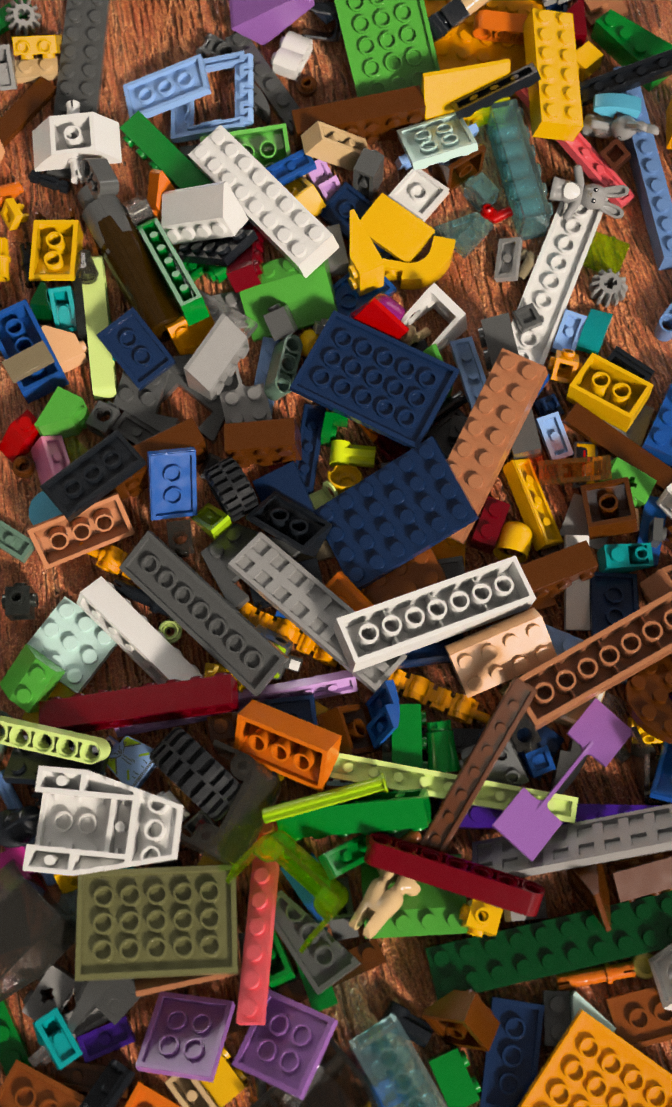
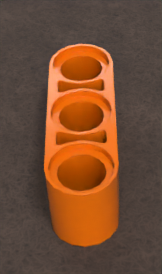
M480 10L475 14L473 36L483 41L524 45L523 24L528 15Z

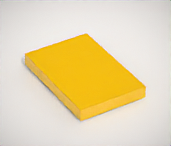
M384 193L380 194L360 219L372 242L400 262L411 263L435 233V229Z

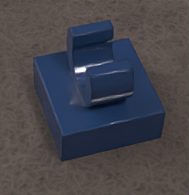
M555 393L536 400L533 404L538 417L557 411L560 417L564 415V411Z

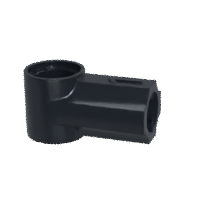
M393 1000L389 1001L378 1023L398 1036L401 1034L423 1048L426 1047L433 1033L432 1027L425 1020L411 1014L410 1010Z

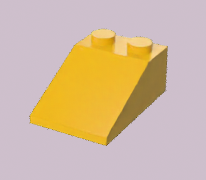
M352 209L350 210V266H348L350 277L348 282L351 289H356L359 296H362L384 286L385 263L355 210Z
M34 220L29 281H75L83 248V232L79 220Z

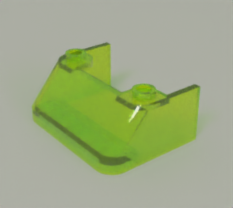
M275 830L260 837L236 861L225 881L230 884L257 856L264 862L276 861L315 897L313 902L314 909L323 918V921L300 947L299 951L303 954L345 907L349 900V893L346 887L336 878L330 881L323 866L291 836L282 830Z

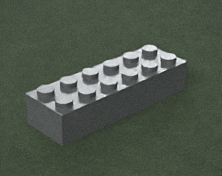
M509 313L481 319L482 327L478 328L481 347L487 348L483 350L488 370L493 368L502 348L518 354ZM532 408L508 454V458L513 457L514 460L541 457L542 448Z

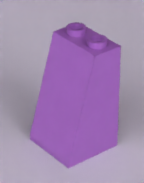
M229 0L231 29L264 46L314 6V0Z

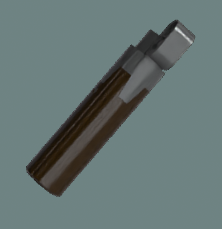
M106 158L82 159L80 172L87 184L77 194V199L83 209L82 217L130 308L133 307L161 343L167 342L171 338L165 325L176 321L183 314L166 286L134 224L116 196L119 192V181Z

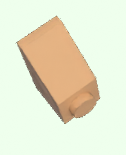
M46 325L41 327L64 373L89 362L85 355L89 351L84 341H78L74 333Z

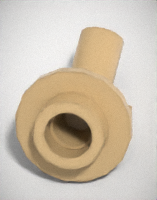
M408 325L409 330L400 340L410 346L431 335V331L428 327H425L416 332V328L413 325Z

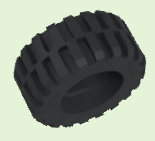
M181 727L174 728L150 753L149 759L214 821L221 820L244 795L245 788Z

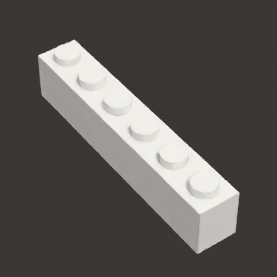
M102 576L80 591L76 604L157 684H164L171 679L185 681L190 680L193 676H202L199 669L195 665L190 664L183 657L182 652L178 648L173 647L166 640L164 634L157 631L149 623L148 619L144 615L139 614L133 608L131 602L127 598H123L116 591L114 585L106 581Z

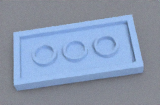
M201 54L123 85L129 118L139 110L148 119L211 94L206 67Z

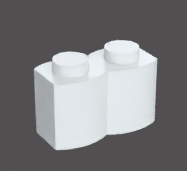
M290 30L286 36H282L279 50L274 52L271 57L274 73L297 81L312 53L313 39Z

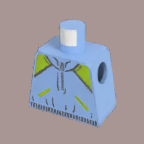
M128 735L120 743L112 736H108L106 740L111 741L113 748L107 767L122 783L140 789L157 767L149 759L150 753L154 749Z

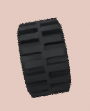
M228 457L205 470V478L223 512L231 518V521H237L259 505L249 480L233 458Z

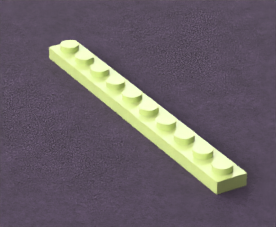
M339 753L329 778L357 783L381 776V773H384L387 788L390 790L401 791L427 788L429 797L444 799L457 775ZM486 780L472 805L504 811L523 787ZM525 788L538 800H544L550 793ZM555 793L547 804L549 811L561 822L575 823L578 797Z

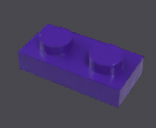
M124 1016L116 1025L112 1022L77 1037L83 1053L84 1061L87 1063L135 1042L136 1038L128 1016Z

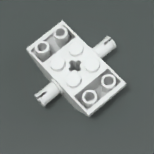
M70 100L66 102V115L49 116L32 131L35 172L71 168V182L78 184V178H80V184H83L85 181L80 172L82 159L106 158L109 164L122 163L119 122L95 112L80 113V103L76 100H73V107H71Z

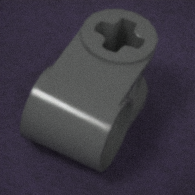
M211 33L205 36V42L196 49V55L201 54L203 59L236 52L234 44ZM234 68L224 69V71L234 70Z

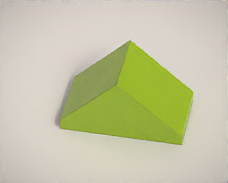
M207 503L199 510L197 516L191 518L213 541L232 526L231 518L210 503Z

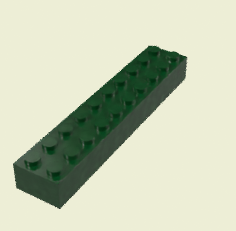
M672 890L665 891L657 896L648 895L640 897L632 903L626 901L610 904L611 930L608 932L605 931L588 909L498 930L496 936L490 937L483 934L482 938L472 936L425 947L424 952L435 1000L438 1001L453 990H473L479 993L662 950L672 943Z

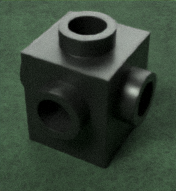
M15 583L13 587H5V595H2V607L5 609V616L11 621L35 619V607H38L39 604L38 594L26 583Z

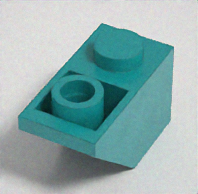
M651 543L604 544L597 551L598 569L602 573H630L654 566Z

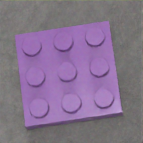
M268 989L265 1025H250L232 1065L303 1100L338 1021Z
M160 992L135 1064L136 1069L142 1072L213 1082L235 1009L234 1002Z

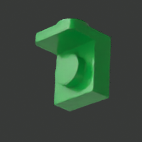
M334 411L325 412L321 432L322 446L330 447L331 439H336L338 427H348V418Z

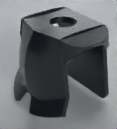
M314 0V6L310 10L319 14L331 15L335 19L336 27L329 33L303 28L302 36L313 40L338 42L341 28L335 3L328 0Z

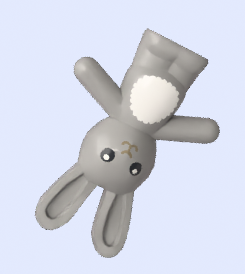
M590 113L585 116L582 134L585 136L598 138L613 136L618 138L619 141L627 140L638 132L659 135L660 131L656 125L635 121L630 115H622L613 119L608 116Z
M579 164L573 168L575 182L556 176L553 177L549 200L570 203L563 213L564 220H570L580 204L589 210H600L614 219H621L624 216V211L621 207L609 203L605 199L625 197L629 193L627 186L602 187L595 183L585 185L582 166Z

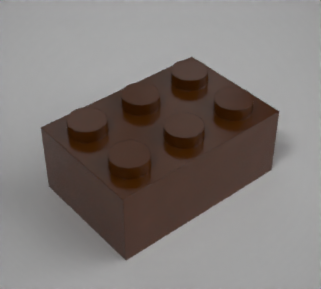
M294 417L224 424L225 452L228 457L236 460L241 468H248L254 464L271 466L277 462L288 464L292 461L302 460L301 433Z

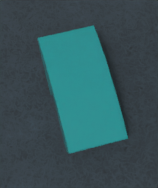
M591 309L576 350L589 354L593 352L598 355L604 343L613 314Z

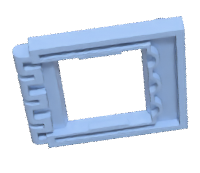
M244 51L204 58L207 73L234 68V118L217 119L194 125V100L171 109L170 139L174 144L200 139L199 136L210 135L220 124L228 132L247 129V126L254 124V91L252 90L254 88L253 54H245Z

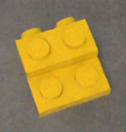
M62 35L12 37L14 55H21V60L34 59V54H42V59L55 58V53H61Z

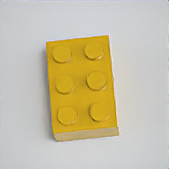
M592 352L569 385L566 400L574 405L579 403L600 419L627 432L649 400L654 384Z

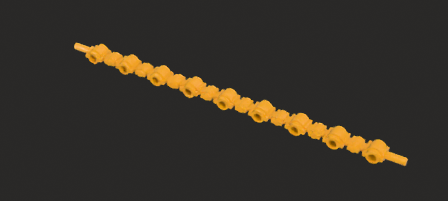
M106 545L102 550L96 549L87 553L98 559L97 567L119 575L121 571L119 567L128 557V553L113 545ZM124 572L122 573V576L130 579ZM248 602L238 610L255 627L262 625L291 640L293 645H297V651L310 655L312 651L314 652L313 659L326 666L337 667L338 662L305 633H300V629L290 620L278 617L277 621L274 622V616L262 611L257 615L258 609ZM396 669L387 679V681L394 680L397 693H399L400 689L404 690L402 697L426 706L427 701L432 702L430 707L440 712H444L446 708L449 710L447 716L457 722L471 725L472 720L476 719L486 724L491 715L477 710L480 702L472 697L467 698L466 695L456 693L454 698L450 697L451 691L439 686L437 691L434 690L435 683L423 676L411 673L408 679L405 677L406 672Z

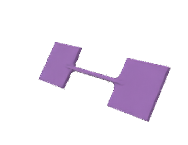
M595 698L566 733L580 745L581 754L544 800H538L523 787L492 826L532 862L563 823L549 811L547 806L549 800L585 755L592 756L603 767H606L634 731Z

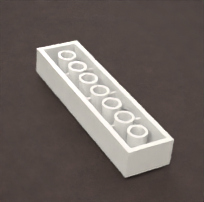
M221 124L188 154L194 165L212 183L222 181L228 183L247 215L248 221L305 278L339 248L333 234Z
M515 555L336 618L333 630L349 668L353 673L527 610L536 600V597Z

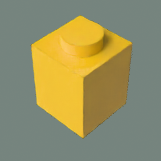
M589 41L576 51L579 80L581 82L600 68L604 55Z

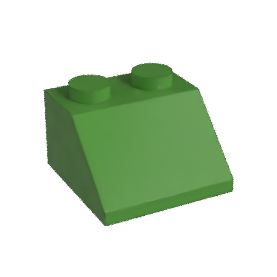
M58 386L34 426L40 436L62 435L63 439L80 435L82 430L87 428L85 422L90 412L82 397Z
M25 644L0 682V687L9 700L27 713L39 712V702L47 701L66 671L29 644Z

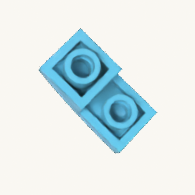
M621 93L596 94L593 101V112L610 118H614L616 112L638 118L641 113L642 98Z

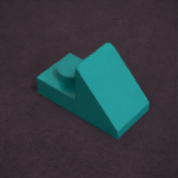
M71 285L48 288L55 328L67 332L77 331L74 295Z
M57 1007L33 1022L38 1043L46 1048L57 1070L63 1069L83 1054Z

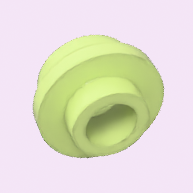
M165 620L158 628V631L164 634L170 644L177 642L182 636V628L175 620ZM169 628L175 630L172 636L166 635V631Z

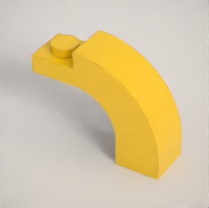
M434 236L428 255L414 263L383 258L385 263L384 276L390 281H401L400 289L414 290L427 287L438 281L448 270L452 261L456 240Z

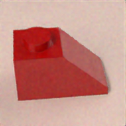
M28 409L9 425L0 443V451L12 463L17 457L26 455L31 451L33 445L41 437L34 426L37 418Z

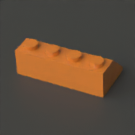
M253 699L237 714L233 754L322 792L339 756L342 736Z

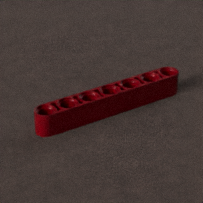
M372 833L370 835L364 856V861L370 866L528 917L537 916L545 889L536 882L383 833Z

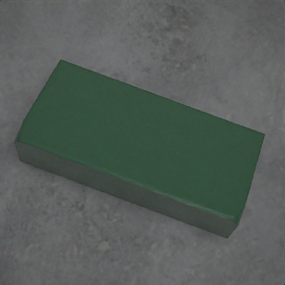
M40 282L31 299L30 307L40 325L54 323L46 283Z

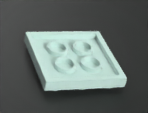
M455 112L396 130L398 139L414 170L425 169L430 165L444 163L452 158L467 156L472 152L478 151L477 141L463 118L458 119Z
M65 596L27 643L66 671L59 682L75 693L83 691L118 645L76 603Z

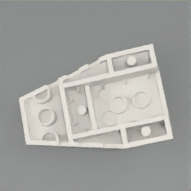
M50 766L38 767L35 792L43 793L35 845L26 844L22 871L77 876L177 860L184 805L89 770Z

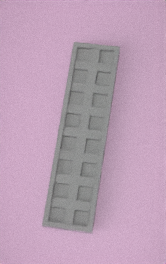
M261 531L228 563L230 570L374 694L407 658V655L403 654L352 673L333 627L336 618L355 611Z
M672 804L579 821L574 824L560 825L532 862L504 836L472 842V862L523 878L672 850Z

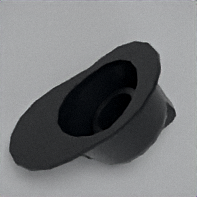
M28 805L17 809L0 811V845L7 848L24 847L26 844L35 845L40 809L36 806Z

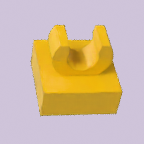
M14 198L5 199L0 213L10 231L18 230L20 222H26L29 217V213H22L24 205L17 204Z

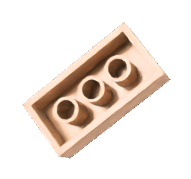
M531 608L445 646L467 698L525 674L557 656L543 618L535 608Z

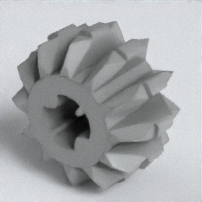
M12 0L10 2L11 7H6L5 11L9 15L5 16V21L11 22L8 26L10 30L14 27L17 28L15 31L16 35H19L20 30L23 31L24 36H28V30L35 34V27H40L41 25L38 21L41 18V14L35 13L38 6L30 7L31 0H27L26 4L23 3V0H18V4ZM20 14H21L22 16L26 15V16H27V19H26V20H25V19H21V20H20V19H19Z
M610 268L606 273L601 269L598 275L595 274L592 277L589 291H591V299H597V305L602 302L605 308L610 303L615 307L619 301L622 302L624 300L628 285L625 284L626 277H619L620 271L612 273Z

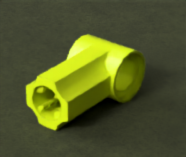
M333 440L330 447L329 465L335 467V465L348 464L374 468L376 447L352 445L346 440Z

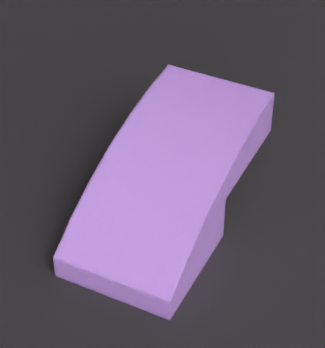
M317 159L314 161L317 169L306 175L326 203L342 185L337 176H333L327 163Z

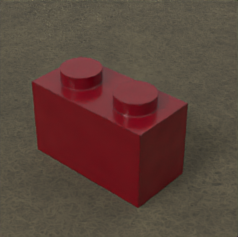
M488 496L470 547L492 554L511 504Z

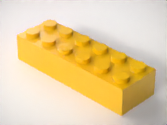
M532 8L523 24L526 65L533 62L541 78L534 85L528 87L532 137L573 142L583 128L573 14Z

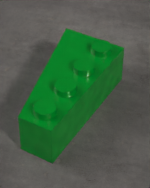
M611 9L595 21L591 38L621 66H627L672 49V44ZM669 76L642 86L650 92Z

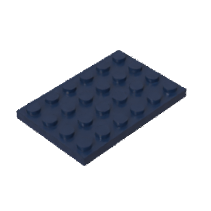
M334 310L292 382L290 391L412 449L414 447L418 448L417 445L423 442L460 369Z
M433 436L417 445L418 448H412L315 510L317 516L332 524L326 539L342 571L359 590L364 589L479 519Z

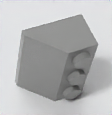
M223 313L183 368L188 387L210 400L222 392L225 380L228 376L231 377L235 373L237 363L240 359H244L249 352L247 336Z

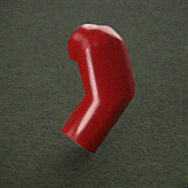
M486 203L480 211L481 216L485 220L494 224L513 216V211L509 205L496 210L491 207V204Z

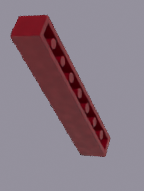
M219 672L212 677L193 676L190 680L185 681L171 679L164 684L145 683L142 687L123 686L116 691L97 690L95 694L75 693L72 694V697L67 698L50 697L47 701L39 702V724L82 733L239 711L238 682L231 674Z

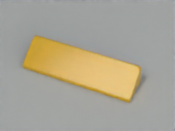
M530 459L511 460L503 466V471L524 524L529 526L533 533L532 543L535 550L540 551L563 543Z

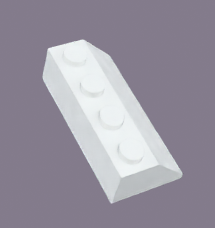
M226 181L166 191L162 194L161 226L173 245L233 237L249 220Z

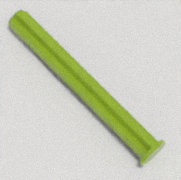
M381 773V776L263 808L261 815L264 823H270L382 791L389 792L384 773Z

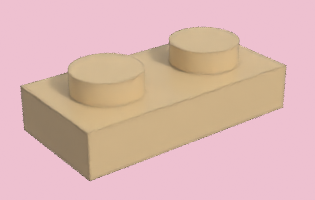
M57 56L55 58L15 60L17 83L36 82L40 76L48 81L58 80L59 61Z

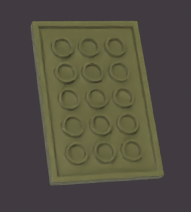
M236 864L114 869L78 875L75 954L76 982L238 974Z

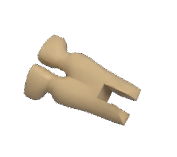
M377 868L380 876L369 885L348 925L352 929L357 930L366 919H369L364 928L363 935L371 940L383 925L401 908L404 894L416 896L421 891L420 886L415 880ZM394 883V885L390 889H388V886Z

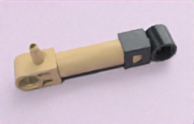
M490 0L450 1L440 11H437L428 18L433 42L435 43Z

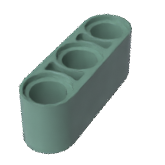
M290 334L274 346L264 386L265 395L270 400L277 401L291 392L290 386L296 377L303 348L302 341L297 335Z

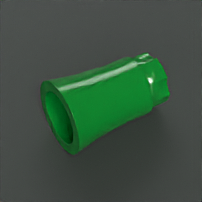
M451 720L427 722L428 770L439 772L461 770L455 746L454 732L451 730Z

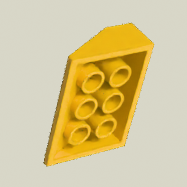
M510 59L423 73L421 91L426 105L425 121L455 112L451 102L510 74ZM510 97L502 98L494 102L492 106L482 108L474 112L470 117L463 119L467 126L476 123L478 127L507 121L510 110Z

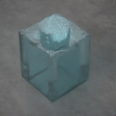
M481 172L477 176H471L466 181L463 196L480 213L484 204L489 203L493 205L497 202L499 189Z

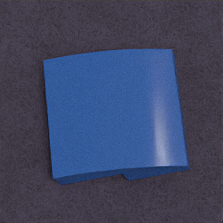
M394 680L384 681L378 691L366 702L372 718L366 729L374 749L379 748L399 725L400 704Z

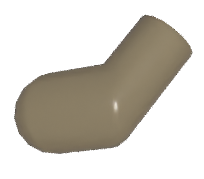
M527 249L521 251L520 260L524 262L519 268L518 278L523 281L526 280L534 267V253L532 251L529 252Z

